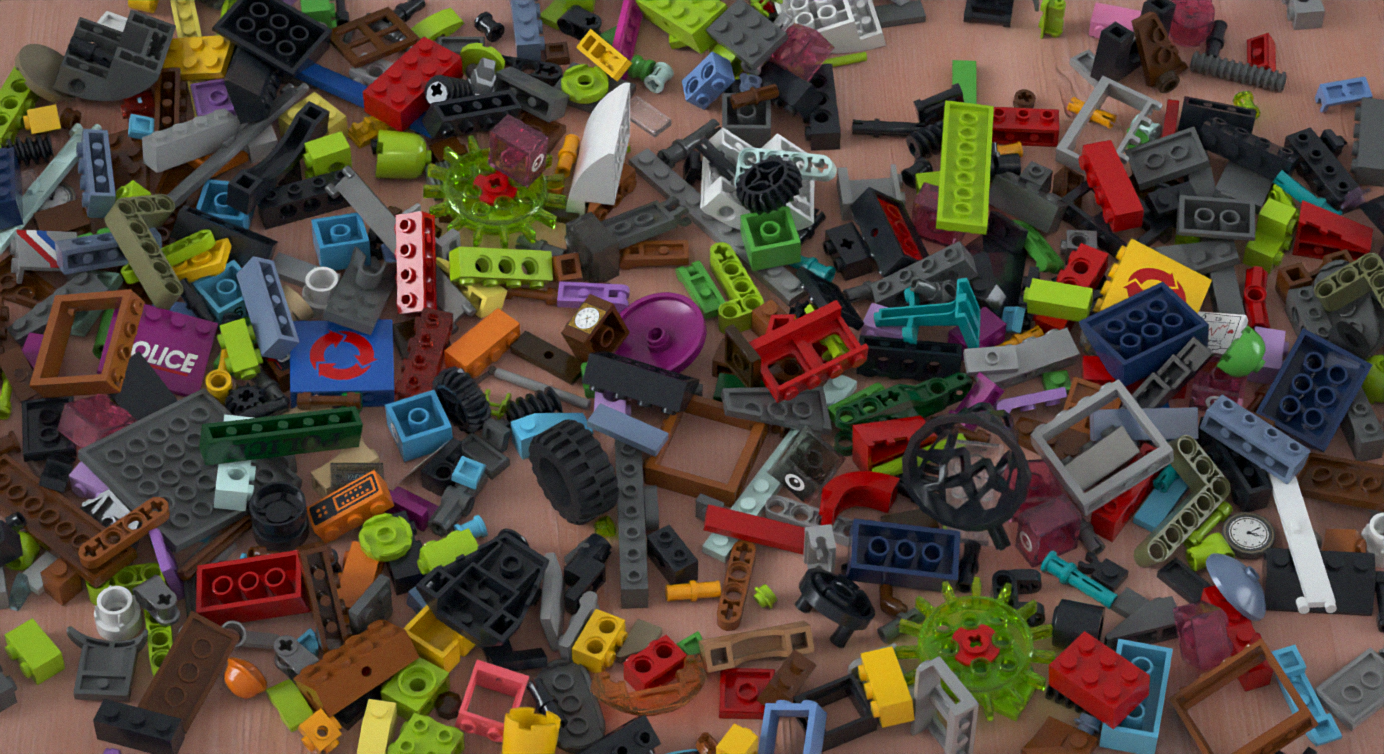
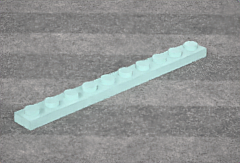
M843 374L834 379L829 378L823 386L827 407L851 396L857 388V381ZM791 428L731 507V510L760 517L765 511L767 499L777 495L786 483V475L793 474L822 434ZM712 533L702 545V552L726 563L731 555L733 545L740 541V539Z

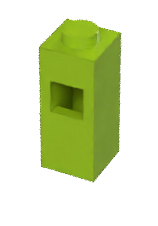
M1032 278L1030 288H1025L1023 302L1027 303V313L1079 322L1090 315L1093 303V288Z

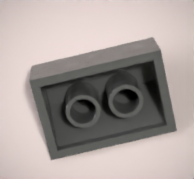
M1180 195L1176 214V234L1181 236L1255 241V200Z

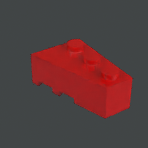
M1302 200L1292 255L1323 260L1324 255L1347 249L1355 261L1370 253L1373 229Z
M920 415L853 425L852 461L860 471H872L874 467L902 457L911 436L926 421ZM933 433L922 441L919 448L933 444L937 438L936 434Z

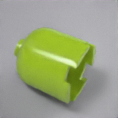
M390 130L378 131L376 149L378 156L375 166V178L415 179L423 174L426 164H431V150H427L426 142L419 134Z

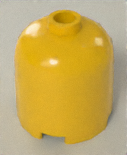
M532 707L510 709V713L505 714L502 754H555L561 723L560 717L550 711H546V716L534 713L535 708Z

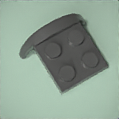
M72 626L67 627L68 637L82 649L73 692L74 698L78 700L108 699L130 702L138 653L146 645L148 630L144 629L141 635L133 639L109 641L89 637L80 633Z

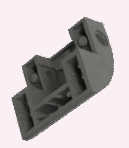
M130 10L123 32L79 17L73 36H77L90 44L94 42L101 49L113 54L114 57L110 61L112 62L110 69L95 61L89 62L85 56L67 48L52 88L63 94L95 101H116L143 92L159 78L176 25L134 10Z

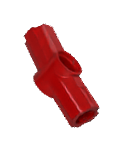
M1253 266L1246 270L1242 301L1245 315L1248 318L1247 324L1254 330L1255 326L1270 329L1266 306L1268 272L1259 266Z

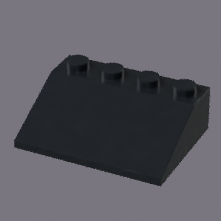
M237 0L212 27V31L291 77L312 66L323 56L330 47L332 29L282 0Z

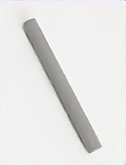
M497 368L494 373V377L532 391L541 390L544 393V389L549 386L501 368ZM550 386L561 401L586 410L590 408L591 400Z

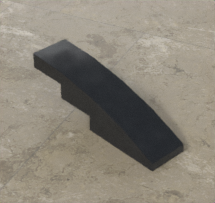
M1193 337L1177 355L1173 354L1157 373L1152 372L1132 394V397L1141 409L1162 408L1215 354L1198 338ZM1123 404L1120 409H1127V408H1126L1125 405Z

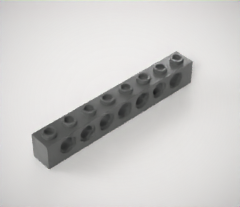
M1313 286L1288 290L1284 310L1297 337L1304 328L1330 342L1328 331L1332 325L1314 293ZM1360 387L1340 423V427L1357 461H1368L1382 458L1384 432L1362 387Z
M615 439L616 477L618 480L617 487L620 491L617 501L621 609L648 608L642 451Z

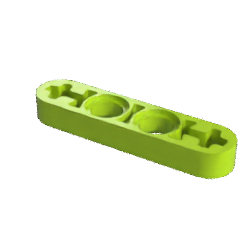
M205 229L161 248L172 267L215 246L216 241L211 230ZM129 263L122 267L121 273L127 284L139 282Z

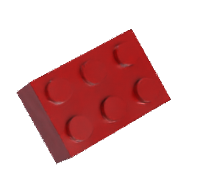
M1086 631L1049 664V685L1113 730L1149 695L1150 675Z

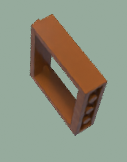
M131 289L55 295L29 386L43 398L120 393L145 302ZM119 308L102 374L58 377L76 312Z
M693 395L686 411L677 412L676 415L670 414L668 419L663 420L660 430L669 433V439L656 457L651 455L650 458H645L642 467L643 471H645V484L657 485L659 488L698 498L701 493L724 502V506L731 508L744 489L769 432V424L725 416L723 402ZM684 412L751 431L728 484L660 465Z
M1262 638L1252 645H1246L1244 650L1235 656L1225 658L1219 666L1211 671L1202 673L1196 681L1188 686L1179 688V692L1168 698L1203 754H1214L1187 710L1264 660H1267L1299 711L1232 754H1274L1319 725Z

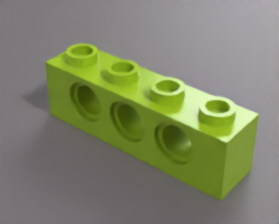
M15 66L0 89V148L1 143L3 146L6 145L8 138L14 145L18 132L25 126L23 116L27 115V110L35 108L36 102L40 97L25 84L26 79L19 70H16Z
M459 246L449 252L450 282H460V286H472L475 283H483L484 287H496L498 284H506L507 288H519L521 285H529L530 289H542L545 284L553 281L551 251ZM475 263L480 266L481 272L476 269ZM499 264L503 267L504 273L499 270ZM522 265L526 268L527 275L522 271Z

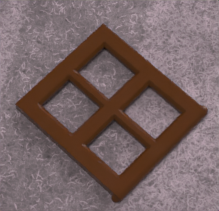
M386 7L332 28L330 43L356 69L412 47L420 38L390 7ZM387 18L393 24V26L376 33L368 26V24ZM356 29L365 36L348 44H345L339 37ZM396 31H400L406 37V39L388 46L381 39V37ZM368 42H371L377 48L376 51L358 57L351 50Z

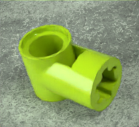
M1213 533L1206 537L1202 544L1186 549L1185 556L1189 567L1195 572L1207 567L1206 559L1213 553L1224 554L1235 558V553L1221 533Z

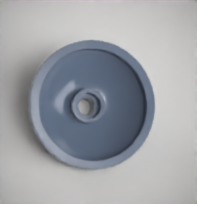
M1213 553L1207 557V570L1213 582L1228 602L1242 615L1252 621L1258 622L1264 618L1266 603L1264 591L1258 581V573L1251 566L1246 567L1239 560L1224 554Z

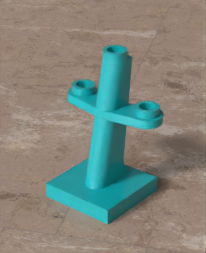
M967 278L957 279L956 299L952 302L920 305L919 294L912 292L909 286L904 291L905 300L909 306L880 308L879 312L874 313V322L877 328L902 327L904 342L917 344L919 326H959L968 349L979 348L981 310Z

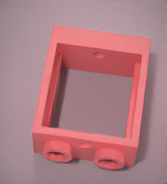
M477 659L455 727L462 729L466 733H475L487 737L491 741L503 743L504 723L467 712L475 686L478 685L515 697L512 708L520 707L529 676Z

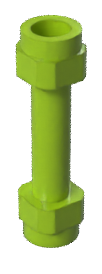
M2 370L3 386L0 396V420H7L12 412L10 399L13 388Z
M1223 501L1208 519L1183 541V545L1189 549L1202 544L1204 537L1219 521L1225 522L1229 518V515L1233 512L1232 506L1228 502Z

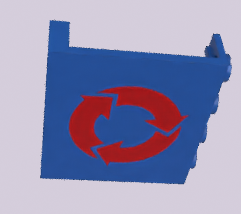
M379 319L371 335L328 320L293 321L299 343L290 352L291 408L297 406V394L303 392H311L312 396H341L342 393L360 392L363 407H385L386 404L394 402L392 319Z

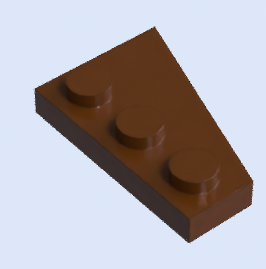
M1149 11L1131 21L1146 86L1154 87L1158 77L1167 71H1175L1176 74H1179L1189 68L1179 57L1178 49L1170 42L1168 33L1156 13Z
M9 255L0 262V296L4 300L33 309L35 305L43 302L57 290L32 270H24L22 284H18L16 282V273L11 272V262L14 257Z

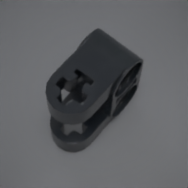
M1035 569L998 570L993 574L990 592L991 610L993 609L1004 627H1036L1045 622L1043 604L1039 602H1018V594H1033L1041 590V573Z

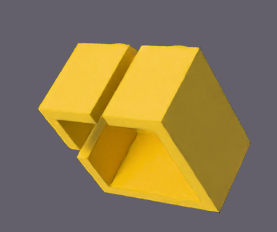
M428 605L403 628L410 637L419 657L449 673L460 662V655L465 657L475 646L474 643L436 619Z

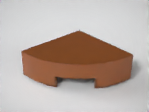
M704 732L697 739L695 745L700 754H716L718 742L708 732Z

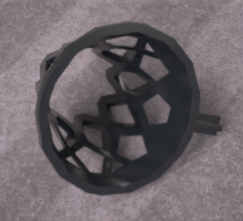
M979 402L969 408L964 407L957 414L950 413L928 420L911 436L902 457L903 482L907 492L922 512L940 524L967 532L987 530L996 550L999 549L1000 551L1011 546V542L1002 524L1010 520L1024 502L1029 492L1032 478L1025 454L1018 444L1019 431L1015 430L1012 416L1004 409L994 410L991 403ZM955 424L978 425L998 435L1011 451L1008 450L1004 453L996 466H994L991 458H982L971 465L970 451L965 446L954 449L958 437V427ZM934 432L937 433L938 437L929 450L919 448L922 441ZM948 435L944 449H934L937 443ZM917 456L923 459L919 469ZM960 458L961 472L947 477L948 462L952 459ZM930 461L938 464V482L923 485L920 476L927 462ZM1008 464L1009 475L1006 481L1001 474ZM1017 468V479L1014 490L1009 486L1012 479L1013 471ZM985 469L989 476L988 481L977 491L973 477ZM962 486L969 500L956 509L946 503V489ZM990 489L1001 493L996 507L987 510L983 508L979 500ZM939 490V498L928 491Z

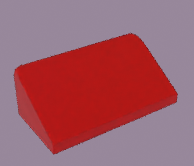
M1269 32L1247 39V63H1250L1252 67L1253 65H1257V68L1262 66L1264 70L1270 68L1275 72L1276 45Z

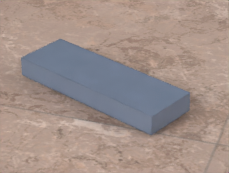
M601 403L587 420V427L655 457L669 439V433Z

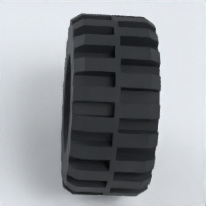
M567 419L533 437L528 451L530 453L529 460L532 463L533 473L537 477L539 486L544 491L543 494L549 499L552 507L559 512L563 519H567V522L574 525H584L614 508L620 493L617 487L618 480L614 474L615 470L608 460V455L601 448L600 442L593 437V433L589 429H585L584 425L576 420Z

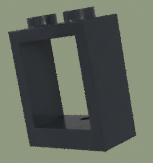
M853 673L793 697V703L801 704L804 700H811L817 702L820 707L849 697L860 714L861 718L829 731L825 729L822 753L877 730L879 717H873L870 700H867L864 685L856 680ZM796 717L806 734L808 717Z

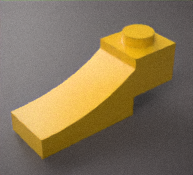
M592 29L588 31L576 46L578 50L617 82L632 65V62Z

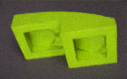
M447 8L425 18L411 29L419 38L425 36L435 41L442 34L445 37H449L465 23L452 8Z
M290 678L265 690L268 699L278 710L282 722L291 732L298 730V726L314 714Z

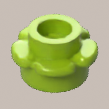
M763 584L760 588L755 587L756 594L753 597L762 608L768 606V608L772 609L773 604L778 601L772 590L766 584Z

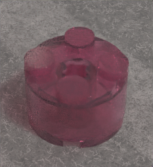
M1171 0L1177 4L1169 32L1173 42L1183 47L1200 46V42L1207 39L1213 28L1215 8L1212 0Z

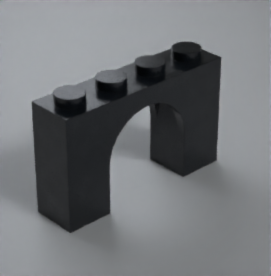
M1147 0L1143 3L1140 16L1149 11L1156 13L1169 36L1177 4L1170 0ZM1116 21L1101 31L1090 75L1092 78L1100 81L1101 77L1105 76L1118 82L1142 66L1134 32Z

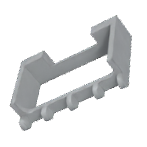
M1102 76L1058 144L1055 161L1086 175L1085 170H1081L1079 166V156L1081 155L1073 152L1076 147V140L1096 109L1099 110L1106 98L1110 96L1141 111L1116 150L1121 162L1127 164L1129 157L1123 154L1129 143L1136 146L1139 145L1141 140L1135 136L1137 130L1141 125L1150 127L1152 120L1146 116H1151L1153 109L1160 111L1163 105L1157 100Z

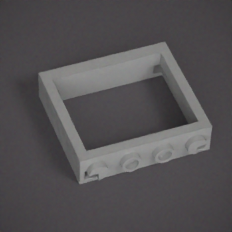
M1119 379L1113 383L1109 382L1103 385L1099 392L1091 397L1086 396L1082 398L1075 407L1070 410L1061 411L1054 420L1037 426L1033 433L1030 434L1032 446L1084 516L1089 515L1174 461V453L1171 446ZM1119 397L1157 449L1084 493L1047 444V441Z

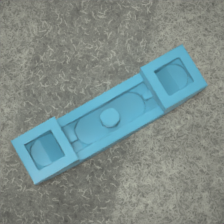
M1296 645L1272 651V654L1319 724L1305 733L1309 740L1317 747L1342 739V734L1331 713H1325L1305 674L1307 667ZM1276 675L1284 698L1292 714H1294L1299 709Z

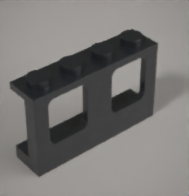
M1086 180L1062 197L1061 201L1068 204L1062 220L1077 230L1097 231L1098 247L1115 258L1122 245L1126 247L1128 243L1110 231L1111 227L1109 223L1105 222L1103 211L1096 216H1089L1074 205V202L1092 190L1094 192L1093 188L1088 186ZM1139 198L1144 209L1141 228L1147 232L1136 241L1147 247H1150L1158 240L1165 245L1171 240L1174 223L1165 216L1155 219L1148 204Z

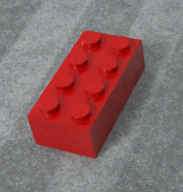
M424 36L363 91L364 111L400 132L405 131L431 105L426 100L424 94L425 86L430 78L436 75L459 79L463 77L462 56Z
M297 550L197 565L196 613L219 626L228 621L244 623L311 612Z

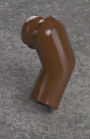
M883 584L880 586V608L883 612L896 617L900 612L906 613L908 611L906 604L893 597V587L891 585Z

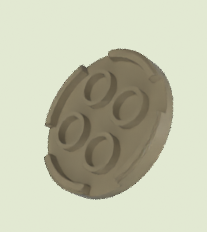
M28 44L22 47L15 57V67L26 79L25 84L34 93L52 102L60 100L70 103L76 99V96L63 94L52 88L64 58L62 54L40 44Z

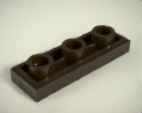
M526 330L510 346L513 354L572 386L581 377V365L585 362Z

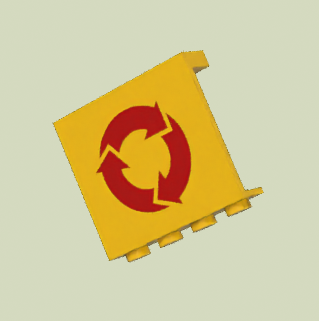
M1131 238L1126 247L1122 245L1118 250L1115 259L1119 261L1118 263L1114 262L1107 276L1111 277L1110 281H1105L1100 291L1103 297L1102 299H1097L1092 309V312L1098 313L1156 284L1164 282L1198 314L1212 280Z

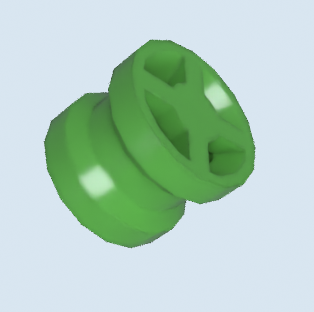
M636 54L631 60L632 65L628 68V76L631 78L638 77L644 82V79L654 71L656 62L651 59L644 60L642 56Z

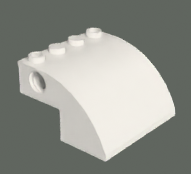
M723 127L709 139L719 151L722 150L725 153L724 156L736 168L739 153L745 148H754ZM778 133L761 148L807 153ZM703 156L700 209L705 214L711 215L722 223L740 230V215L748 214L750 211L741 205L737 197L735 175L727 169L734 177L731 181H728L714 166L711 167L708 164L709 161ZM749 157L746 162L747 166H752V163L755 164L757 157ZM804 161L796 163L799 171L804 168ZM803 179L801 182L803 187L799 189L800 194L793 196L794 201L786 204L790 208L796 230L810 227L814 223V180Z

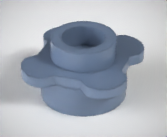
M746 73L740 74L741 83L739 90L741 92L750 90V87L755 89L761 87L762 79L759 76L747 75Z
M1081 713L1079 719H1074L1075 724L1078 725L1077 729L1093 735L1094 732L1101 734L1099 727L1102 721L1086 713Z

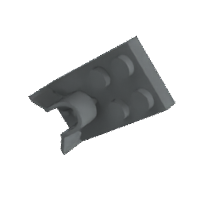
M354 247L350 264L331 297L322 319L371 335L397 285L395 281L397 261L384 262L379 270L364 265L367 256L358 247Z

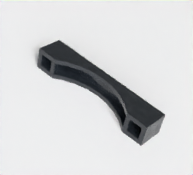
M308 101L295 115L284 136L269 155L254 167L242 169L228 183L226 205L248 215L303 158V154L306 153L305 143L322 138L327 133L330 111Z

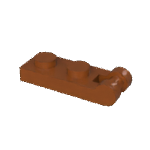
M688 240L641 241L619 250L621 255L619 266L623 270H630L634 266L689 265Z

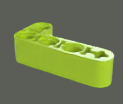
M725 242L715 243L710 248V269L729 300L721 304L718 309L719 331L725 334V328L732 324L739 332L749 330L752 324V310L764 304V300L732 247Z

